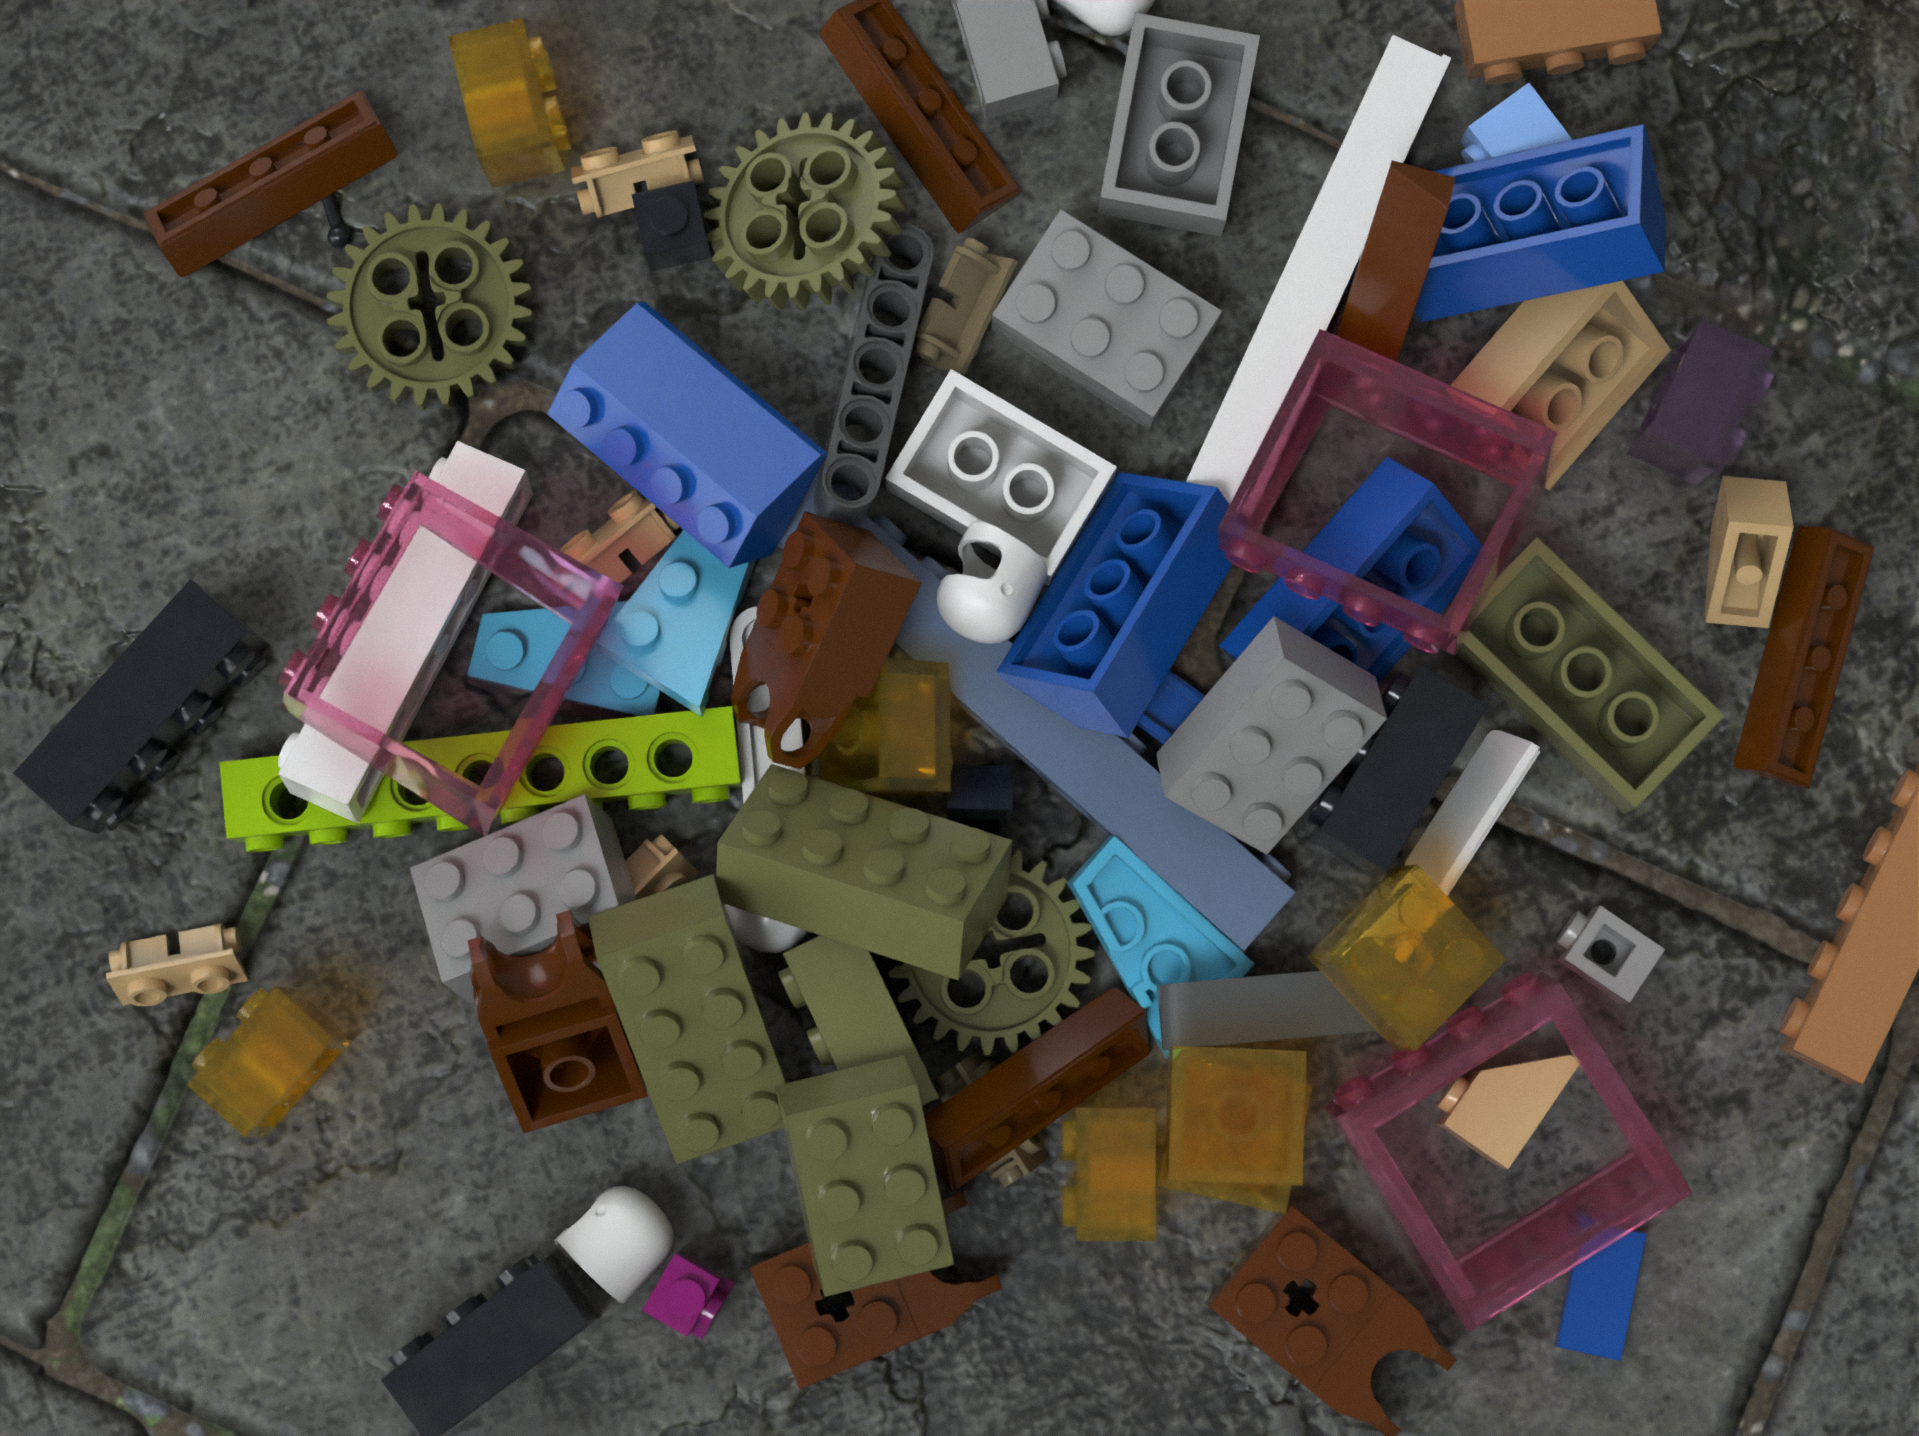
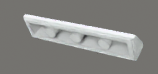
M1492 730L1486 735L1405 861L1403 871L1394 878L1358 934L1360 944L1391 964L1406 962L1540 753L1538 751L1539 746L1531 741L1501 730Z

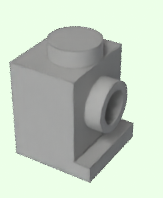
M1602 906L1592 908L1587 916L1576 911L1556 940V943L1565 948L1557 961L1607 994L1610 999L1618 1004L1631 1002L1665 951L1663 947ZM1598 940L1607 942L1612 949V957L1605 965L1596 963L1591 956V947Z

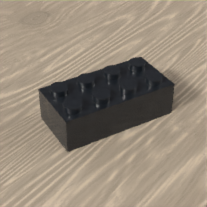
M190 579L13 774L69 825L99 834L105 827L112 831L134 810L136 802L132 797L149 779L152 783H156L174 767L180 757L175 750L189 734L193 732L196 736H199L216 721L223 710L219 702L235 684L239 688H243L259 674L266 663V659L262 657V654L271 645L215 595Z

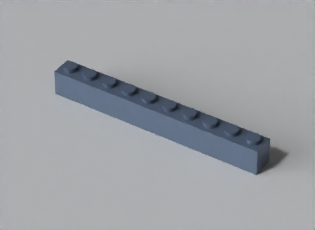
M819 473L816 474L777 545L782 550L789 535L796 531L804 511L817 514L814 508V493ZM847 483L832 485L834 493L839 498L846 501L860 499L858 493ZM879 514L872 521L867 516L857 527L870 530L921 582L892 647L1105 835H1115L1242 952L1245 951L1296 893L1286 884L1292 876L1290 872L1269 854L1266 855L1261 852L1256 858L1237 841L1238 838L1164 797L1160 773L1141 757L1147 748L1132 733L1129 738L1079 728L1003 681L996 671L1013 644L1009 640L996 644L975 642L961 636L950 628L941 617L937 605V590L940 582L946 575L950 574L931 557L926 556L920 563L907 552L902 545L908 538L886 517Z

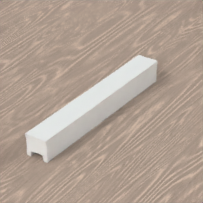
M1392 35L1186 480L1187 483L1218 487L1238 518H1240L1362 254L1391 161L1404 162L1450 63L1451 57L1443 54L1441 57Z

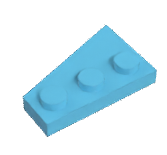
M683 530L596 641L599 652L703 717L709 699L708 690L716 666L721 664L727 646L726 637L736 608L741 605L756 560L728 568Z
M628 601L482 614L467 674L471 679L633 717L657 714L662 691L599 652L596 641Z
M1109 835L1069 880L1068 885L1132 1000L1145 1010L1147 1027L1165 1059L1172 1061L1181 1049L1164 1051L1162 1049L1157 985L1244 977L1255 963L1115 835Z

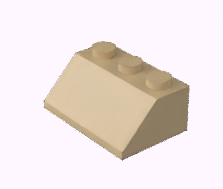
M1623 281L1523 301L1445 392L1473 429L1541 487L1550 490L1661 363L1671 349Z

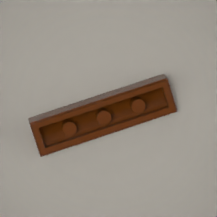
M856 0L835 10L820 30L821 39L957 233H962L1019 196L1022 190L889 0Z
M361 90L147 210L144 215L160 250L177 275L185 277L391 161L397 156V150L366 95Z
M1393 160L1387 173L1329 355L1330 360L1369 389L1383 396L1386 395L1444 224L1455 182V177Z
M1802 526L1798 528L1734 759L1735 768L1800 788H1810L1874 546L1830 527Z
M1110 988L926 1114L924 1118L933 1162L945 1186L951 1191L958 1189L1150 1055L1145 1010L1120 989Z

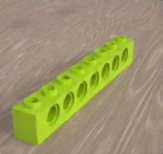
M733 706L705 709L703 717L693 711H681L402 742L359 824L311 802H308L305 811L299 817L285 819L278 808L279 797L286 789L278 775L281 769L278 767L279 755L219 762L226 839L237 843L245 842L246 852L281 850L285 848L284 838L309 835L310 845L348 842L347 831L373 828V838L376 839L412 835L411 824L433 821L437 822V831L439 832L476 828L475 817L500 814L502 825H510L539 814V810L551 809L584 794L602 810V803L628 800L629 811L667 807L666 796L691 793L693 804L730 800V789L742 788L737 722L734 717ZM671 744H683L689 747L692 752L691 767L685 774L679 777H667L658 768V757L661 751ZM615 750L624 753L628 759V771L625 777L615 784L599 782L595 775L597 759L607 751ZM548 757L561 760L564 766V778L561 784L551 791L537 790L531 779L532 770L536 763ZM484 764L496 766L500 773V785L496 792L487 798L473 797L468 788V779L472 771ZM417 772H431L436 781L434 796L423 805H411L405 796L406 782Z

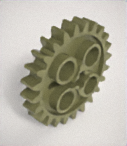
M803 113L798 129L792 130L783 118L779 119L777 136L771 139L761 130H757L755 138L758 147L751 152L744 147L737 146L735 151L742 161L737 168L730 166L720 167L719 171L728 181L727 186L709 189L708 194L719 206L704 212L703 216L714 229L706 235L709 246L715 251L712 260L739 292L744 290L757 304L766 297L776 310H781L784 307L789 296L801 311L806 310L810 296L813 293H816L825 305H829L832 299V287L838 284L849 294L855 292L851 276L858 271L872 278L875 272L868 262L871 256L889 257L891 251L882 241L883 235L901 234L902 228L892 216V214L906 210L905 202L897 193L898 190L905 186L904 181L894 169L897 163L871 130L864 133L856 121L851 118L841 126L833 113H827L819 127L809 113ZM841 175V177L838 180H836L834 183H831L836 177ZM782 182L777 188L772 190L777 184ZM835 232H838L836 236H834L829 241H826L830 235H832ZM778 238V240H777L773 245H771L770 247H768V245H769L772 241H774L775 239Z
M436 203L430 220L423 219L415 204L409 206L408 223L402 225L399 224L390 212L384 213L387 231L380 235L374 229L365 225L362 230L369 245L364 250L349 244L344 247L354 262L352 269L334 267L332 270L335 277L345 284V290L328 292L326 298L331 304L343 308V312L328 318L327 323L332 330L348 332L334 346L340 355L358 352L350 362L348 369L355 377L372 369L367 387L374 394L382 390L388 383H391L390 399L396 405H400L409 391L414 392L416 406L424 411L429 404L431 394H438L439 399L447 410L452 409L453 391L462 389L472 402L477 401V391L474 383L482 379L496 389L499 383L492 369L497 364L513 370L517 367V364L507 352L509 345L527 347L529 344L527 337L516 329V324L533 322L535 316L530 309L519 306L517 302L533 296V289L530 284L513 282L527 269L522 259L503 262L513 249L507 237L497 240L491 245L489 244L494 232L491 222L486 220L473 231L470 230L471 216L466 209L462 208L452 223L448 222L446 211L440 203ZM421 253L428 255L430 285L440 303L443 304L437 306L435 310L445 354L444 359L441 361H435L433 358L431 326L421 310H419L426 307V296L417 262V257ZM465 258L472 261V272L464 282L448 284L441 280L442 270L450 260ZM392 269L409 271L410 281L401 293L385 295L380 292V281L388 271ZM476 319L482 322L483 332L474 344L459 346L452 342V331L460 321ZM402 330L419 332L420 343L411 355L396 357L390 354V342L398 332Z
M1018 850L1011 858L1007 897L1016 896L1022 898L1029 905L1031 910L1030 923L1020 930H1009L1004 928L995 918L986 935H991L993 943L1000 945L1019 940L1023 937L1042 934L1046 939L1044 945L1006 952L1000 955L997 968L988 969L985 959L970 961L963 973L975 975L981 980L984 987L982 1001L972 1008L959 1007L950 1000L947 991V985L952 979L950 977L904 962L888 972L889 979L907 980L909 987L897 997L898 1003L904 1004L917 1000L921 1005L912 1023L916 1026L931 1017L938 1023L933 1035L935 1042L941 1040L950 1030L958 1033L957 1052L962 1053L968 1046L971 1038L980 1039L983 1056L989 1057L994 1046V1040L1002 1038L1010 1054L1016 1053L1018 1048L1017 1034L1024 1032L1033 1042L1041 1036L1038 1025L1044 1020L1052 1027L1062 1022L1060 1015L1055 1009L1059 1004L1072 1009H1077L1080 1005L1078 999L1068 991L1070 984L1088 985L1091 978L1075 969L1076 962L1086 961L1094 957L1093 950L1077 946L1076 941L1077 938L1086 935L1092 930L1091 924L1072 923L1070 916L1080 908L1078 901L1070 900L1062 903L1058 897L1063 891L1067 880L1063 877L1047 886L1042 882L1047 863L1041 861L1030 873L1023 871L1022 852ZM1023 958H1031L1037 960L1044 967L1046 982L1041 990L1034 993H1025L1019 991L1013 985L1010 978V970L1016 961Z

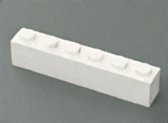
M459 441L456 442L448 459L441 457L434 465L427 483L429 494L419 513L412 511L405 519L398 536V546L400 548L390 567L382 566L374 576L368 592V600L371 601L360 622H351L345 630L338 649V654L341 658L330 678L324 676L316 684L309 700L308 710L311 713L300 734L294 732L288 737L279 755L278 767L281 769L278 775L289 793L359 824L533 495L526 470Z

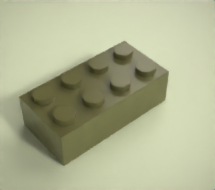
M1538 537L1504 569L1439 637L1623 814L1636 809L1725 717L1721 711Z
M771 764L717 842L716 883L724 904L959 980L1007 899L1013 840Z
M712 874L588 916L597 961L676 1164L784 1128L775 1086L789 1083L714 875Z

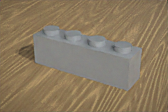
M951 0L985 119L1058 99V79L1067 77V72L1058 41L1047 42L1041 20L1049 18L1046 0Z

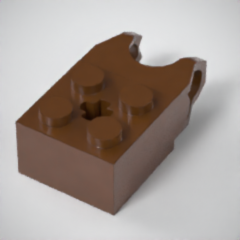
M804 511L796 531L791 533L785 542L782 562L770 589L766 590L759 600L756 612L757 618L741 653L731 695L734 717L738 722L752 724L764 729L767 755L772 762L797 769H802L820 755L844 724L856 696L869 698L921 585V582L870 530ZM766 684L770 695L769 707L760 712L749 711L747 708L748 697L758 686ZM798 718L808 721L811 733L807 742L801 748L793 751L781 749L782 736L794 720Z
M571 910L556 914L557 935L553 943L535 955L525 957L508 956L498 951L495 945L487 941L483 936L468 940L472 962L470 977L473 985L478 1021L486 1037L489 1053L523 1133L648 1097L644 1079L597 961L592 934L575 919Z
M963 1191L941 1199L945 1218L950 1213L968 1205ZM805 1242L749 1267L799 1390L951 1326L976 1300L1003 1288L997 1273L980 1280L967 1279L954 1282L943 1280L931 1270L850 1290L854 1303L846 1306L849 1315L837 1319L832 1311L823 1313L819 1307L818 1300L824 1299L825 1296L813 1265L809 1242Z
M1285 1204L1205 1302L1206 1305L1336 1413L1370 1423L1384 1436H1396L1401 1429L1386 1417L1383 1408L1374 1398L1371 1388V1377L1377 1362L1387 1353L1397 1350L1414 1351L1423 1357L1432 1359L1447 1371L1457 1361L1453 1355L1436 1342L1416 1307L1290 1204ZM1307 1279L1312 1285L1308 1295L1313 1300V1303L1306 1311L1298 1307L1294 1314L1288 1313L1285 1307L1288 1305L1290 1298L1283 1292L1286 1285L1293 1281L1301 1286L1304 1280Z

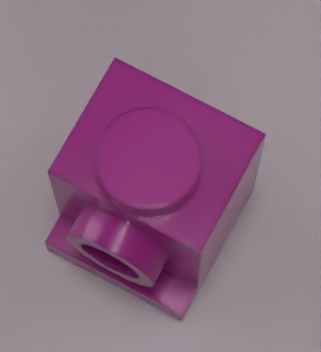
M678 1251L673 1255L642 1311L686 1337L692 1333L703 1340L734 1287L735 1282L686 1253Z

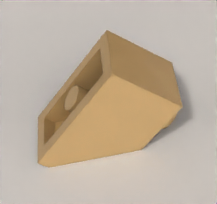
M1731 476L1722 477L1710 533L1705 623L1769 628L1794 528L1786 481Z
M1562 1055L1472 1071L1467 1080L1458 1074L1446 1088L1436 1105L1444 1111L1436 1124L1498 1168L1509 1169L1581 1062L1572 1055Z

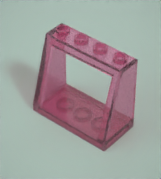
M1319 329L1218 527L1219 549L1226 552L1225 558L1229 562L1245 571L1259 573L1262 568L1284 578L1285 586L1300 596L1318 600L1320 595L1344 605L1343 611L1362 624L1377 627L1382 622L1404 632L1403 638L1409 644L1422 651L1437 654L1441 649L1455 655L1550 477L1558 432ZM1331 407L1514 487L1445 616L1258 533Z
M415 470L405 488L395 483L385 497L376 515V518L385 523L373 543L362 538L353 551L344 569V573L352 578L341 597L338 598L330 593L318 610L311 628L318 631L319 634L308 653L306 654L296 649L286 664L278 680V684L286 688L283 695L282 709L462 824L487 836L594 648L596 641L607 625L624 586ZM420 526H423L571 625L480 786L320 698Z
M1533 972L1525 973L1509 981L1500 990L1502 997L1481 1010L1478 1006H1474L1457 1013L1446 1022L1445 1028L1447 1031L1426 1044L1424 1041L1419 1040L1402 1047L1390 1057L1392 1065L1370 1078L1367 1074L1350 1079L1335 1091L1336 1099L1323 1106L1434 1296L1468 1332H1471L1693 1194L1675 1162L1561 983L1544 972L1535 975ZM1552 1021L1603 1101L1631 1151L1454 1259L1376 1134L1375 1129Z

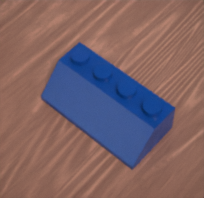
M1644 124L1433 171L1455 177L1448 212L1414 312L1420 322L1665 272L1666 217L1649 136Z
M645 301L636 303L572 363L547 413L728 568L773 555L828 454Z
M1386 457L1219 646L1235 662L1272 617L1275 616L1376 676L1377 683L1379 684L1491 555L1434 483Z
M1119 472L997 669L996 673L999 677L1079 728L1129 738L1250 536L1219 488Z

